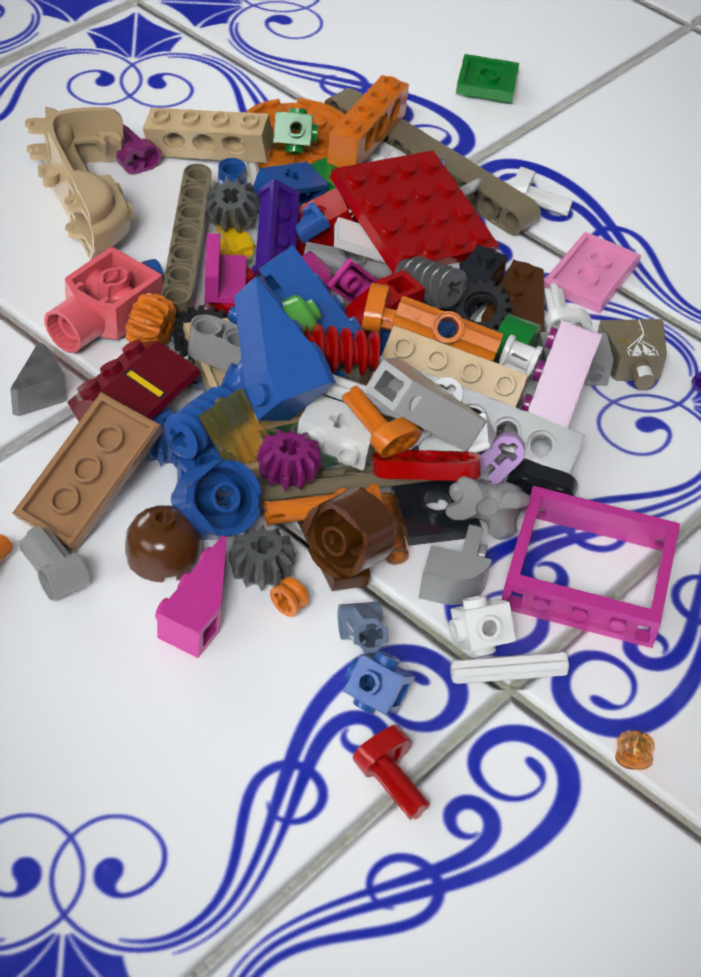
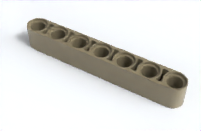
M191 164L185 167L181 181L161 295L173 301V305L176 306L177 312L175 317H179V313L182 311L187 313L188 308L194 307L208 222V214H206L205 209L207 191H211L212 185L211 169L203 164Z

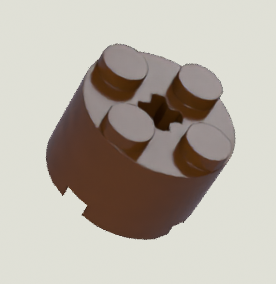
M357 486L313 507L305 518L303 532L304 538L309 535L312 548L308 549L309 554L322 571L332 577H352L385 559L390 554L394 545V532L398 529V520L394 513L388 511L377 497L367 492L365 488Z

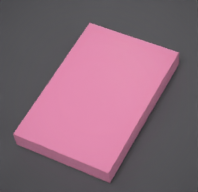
M584 232L544 279V288H550L552 283H556L558 288L563 289L566 300L600 314L639 265L641 255Z

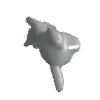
M462 476L449 488V494L454 503L448 504L445 512L447 516L454 520H470L473 518L483 520L488 526V534L495 539L502 540L510 538L516 533L517 518L521 509L527 508L529 505L530 495L526 494L520 486L510 482L494 485Z

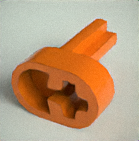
M371 283L362 321L363 330L376 331L378 333L380 329L392 331L393 326L391 325L397 310L385 308L389 286Z
M357 385L351 387L349 392L343 394L342 399L372 435L370 444L381 458H389L408 450L421 437V429L403 417L387 422Z

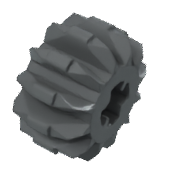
M226 177L224 184L214 182V190L207 191V202L205 205L206 214L209 215L214 227L221 225L224 232L230 227H234L238 233L241 225L251 228L252 219L258 218V207L260 204L259 196L251 182L244 184L241 177L235 182H231L228 177Z
M264 525L258 531L249 528L245 531L244 535H236L231 551H229V563H231L234 579H243L246 588L256 584L261 592L266 585L269 584L274 587L279 585L285 577H290L296 558L290 536H281L279 528L266 531Z

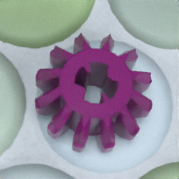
M294 428L289 433H284L277 429L274 436L265 435V439L257 452V462L261 478L268 479L270 487L278 484L282 485L285 492L289 486H295L301 490L305 483L313 484L316 474L321 468L322 458L320 457L318 441L310 440L308 432L300 435L296 434Z

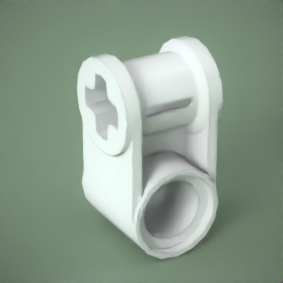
M510 335L502 351L499 364L527 374L530 380L544 348L541 346L534 348L517 341L516 336Z

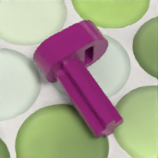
M123 124L122 150L117 151V163L129 174H137L155 168L161 160V150L151 140L141 139L128 126Z

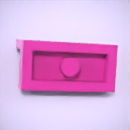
M207 233L205 303L235 304L234 296L246 285V256L220 255V234Z

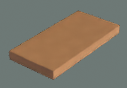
M100 393L12 512L13 515L32 528L41 526L44 529L50 528L64 547L76 553L164 430L160 424Z

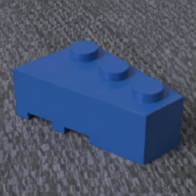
M293 245L259 268L265 283L280 301L292 295H299L305 302L310 299L313 300L322 318L317 320V323L321 324L323 333H325L328 326H335L338 335L343 328H350L352 337L357 329L363 330L353 316L348 318L344 312L346 310L336 295H330L323 280L317 273L312 271ZM340 363L339 368H341L344 365V363Z

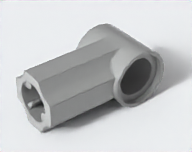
M37 526L27 531L26 536L20 541V550L37 571L41 587L51 601H55L90 584L89 572L82 558L75 552L69 554L50 528L44 529L41 526Z

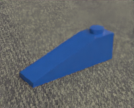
M255 276L234 296L245 390L258 421H290L336 382L320 347L305 337L301 332L303 327L297 320L290 319L283 310V303L261 277Z

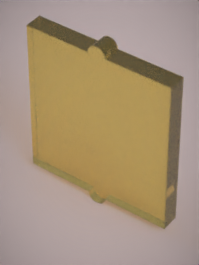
M242 388L225 398L219 397L215 399V404L198 416L222 459L237 461L245 465L248 462L253 463L257 461V452L265 439V435L268 434L262 423L257 420L253 407Z

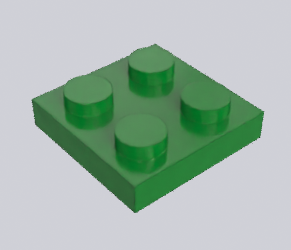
M464 54L456 94L469 98L491 99L499 103H512L520 63Z

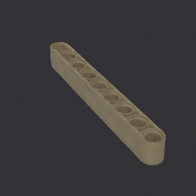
M347 88L327 98L324 103L346 114L363 94L353 88ZM401 119L384 138L383 142L407 155L434 150L437 156L444 160L446 169L459 188L476 178H480L482 180L481 185L475 192L466 196V198L479 216L506 233L517 235L540 220V208L532 198L404 119Z

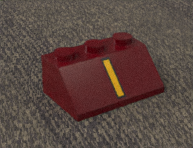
M134 340L122 348L123 353L117 359L102 365L100 368L101 373L94 379L82 383L77 388L78 393L67 403L79 422L98 395L103 393L152 420L188 387L201 372L198 367L158 340L148 342Z

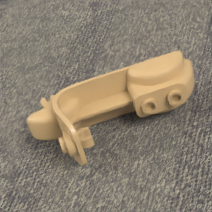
M45 106V117L28 118L25 120V127H28L29 134H43L46 143L28 145L26 147L27 153H30V159L44 160L45 164L37 166L38 177L42 178L43 187L54 188L70 220L65 225L68 237L73 239L79 238L89 260H92L124 238L130 228L129 221L134 220L131 203L129 201L125 202L120 183H115L110 174L98 176L88 172L83 164L116 161L117 151L122 150L123 119L117 110L109 107H82L58 111Z

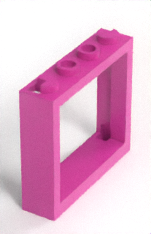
M533 486L529 498L530 503L525 512L501 600L509 601L510 609L513 612L653 648L662 620L681 523ZM536 519L662 551L650 609L520 575ZM512 592L522 594L523 597L521 598L513 596L511 594ZM638 625L647 627L648 631L638 629Z

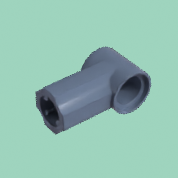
M380 602L338 605L337 619L341 640L351 639L355 645L361 647L365 654L376 653L383 644L389 642L388 627L383 622Z

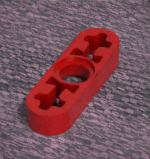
M406 450L389 458H381L377 452L372 455L373 475L382 479L458 481L462 476L471 477L475 480L481 476V456L469 451Z

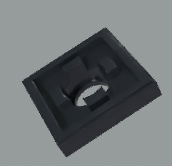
M437 480L391 486L390 493L408 546L465 539L469 525L482 528L479 519L454 520L446 515L445 509L434 510L426 506L429 503H438L439 499L446 501L448 504L454 503L449 494V488L456 481Z

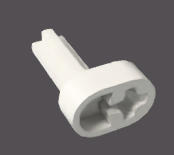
M520 167L512 187L532 198L539 207L567 217L573 200L533 187L532 183L536 171Z
M552 283L550 288H544V298L548 313L544 319L546 332H550L551 327L558 329L561 320L573 325L579 322V327L593 331L588 311L583 308L566 307L562 288H558L556 283Z

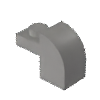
M469 525L462 552L431 545L422 575L420 599L445 605L463 604V599L480 596L487 585L492 559L485 558L488 545L481 544L484 528Z

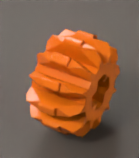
M142 294L138 301L133 304L131 313L128 314V323L125 325L127 329L125 334L126 340L129 343L134 340H141L142 342L158 340L164 345L168 343L171 333L174 332L173 327L177 312L173 301L159 294Z

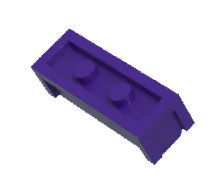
M276 179L271 180L258 190L260 209L255 265L252 266V272L260 275L259 268L292 245L296 248V225L298 223L300 192Z

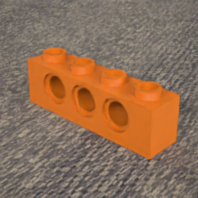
M381 75L330 131L327 163L337 167L364 163L404 117L409 84L399 81L393 76Z

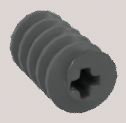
M420 256L401 260L396 267L395 273L405 270L425 287L423 302L429 305L450 309L459 304L465 296L468 280L466 273L462 269L444 265L443 263Z

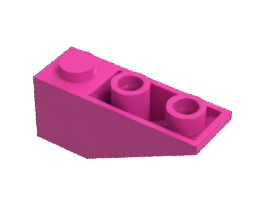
M348 258L328 282L327 286L351 303L368 289L372 282L375 283L379 279L358 262Z
M222 535L212 548L207 547L203 551L197 566L191 573L186 572L182 576L176 591L169 599L164 598L160 602L155 613L157 638L196 658L202 655L220 632L227 537Z

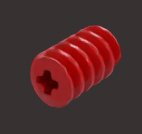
M314 324L309 333L308 326L306 325L305 337L310 342H315L323 351L326 361H330L331 372H336L340 363H344L346 374L351 373L354 365H358L360 376L365 375L369 366L372 367L373 372L376 371L380 354V335L378 332L371 331L366 338L364 330L357 329L352 337L350 328H343L338 335L335 326H328L325 333H323L321 324Z

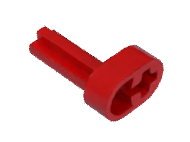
M396 724L365 741L355 751L352 759L366 777L374 776L409 820L413 818L416 820L430 807V803L396 763L407 754L413 744L403 729Z

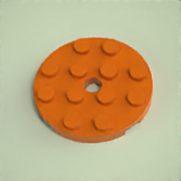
M280 98L273 99L251 107L245 113L269 114L273 138L276 111L289 112L290 108L305 109L307 114L313 115V124H318L317 143L311 142L310 151H304L303 155H293L285 153L283 148H274L273 145L268 162H256L259 169L306 161L311 164L327 157L330 131L345 114L325 103L304 98H297V103H280ZM297 129L292 131V133L298 134L301 132Z

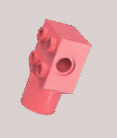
M111 246L64 278L66 299L45 314L44 323L46 330L53 342L68 353L78 352L97 337L118 340L127 332L125 325L128 323V314L131 313L133 304L138 301V298L142 294L146 295L147 293L161 295L163 286L162 274Z

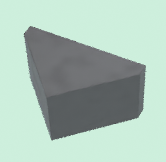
M37 343L10 388L13 415L22 416L67 401L65 374L45 344Z

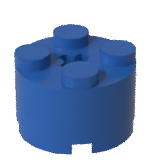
M217 459L187 470L178 480L170 500L171 505L179 509L199 532L202 540L219 539L222 535L230 537L241 534L255 523L260 512L258 507L261 487L255 474L243 463Z

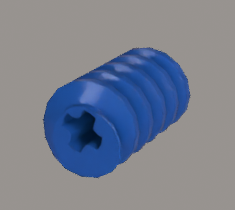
M221 386L211 387L186 404V406L167 417L164 423V436L170 449L182 459H192L197 453L213 444L216 439L223 437L225 433L234 429L235 424L241 423L243 419L241 402L236 394L229 389Z

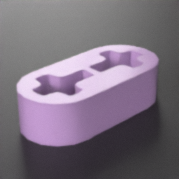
M513 432L501 433L494 439L490 449L479 453L481 456V471L489 464L494 466L488 476L490 481L487 482L482 479L480 482L494 485L499 484L520 464L525 453V443L521 436ZM513 442L517 445L515 448L517 456L513 457L508 454L501 461L497 459L502 451L501 443L510 445Z

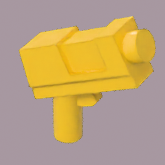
M221 225L215 226L216 233L220 234V255H244L246 259L252 256L254 243L248 232L244 231L242 225L240 226L239 233L234 227H230L224 232Z

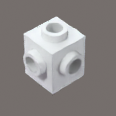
M474 596L463 599L464 606L451 608L452 620L449 621V632L453 642L457 643V648L471 651L473 656H482L496 652L495 646L516 641L509 601L499 599L487 600L486 596Z

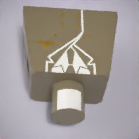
M600 320L597 333H607L614 359L610 374L612 379L616 381H634L636 388L640 390L651 388L655 381L661 378L667 357L663 320Z

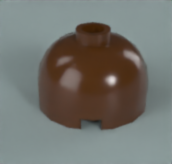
M157 505L146 508L133 519L127 529L125 538L127 563L130 569L138 576L153 582H164V577L176 576V581L180 580L186 572L191 573L199 563L202 555V537L176 507Z

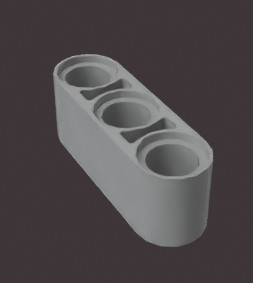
M208 314L195 316L190 323L188 354L196 361L227 371L231 362L237 364L241 360L237 324Z

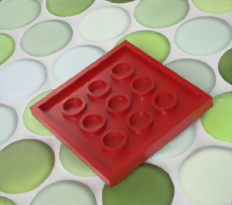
M434 150L334 168L329 177L393 274L399 262L406 258L412 259L420 256L448 265L465 261L478 244L492 248L495 251L499 247L495 238Z

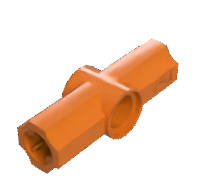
M402 296L391 325L492 362L503 337L502 333L463 319L455 312L442 311L406 296ZM445 321L451 322L455 325L457 334L452 338H444L439 334L437 326Z

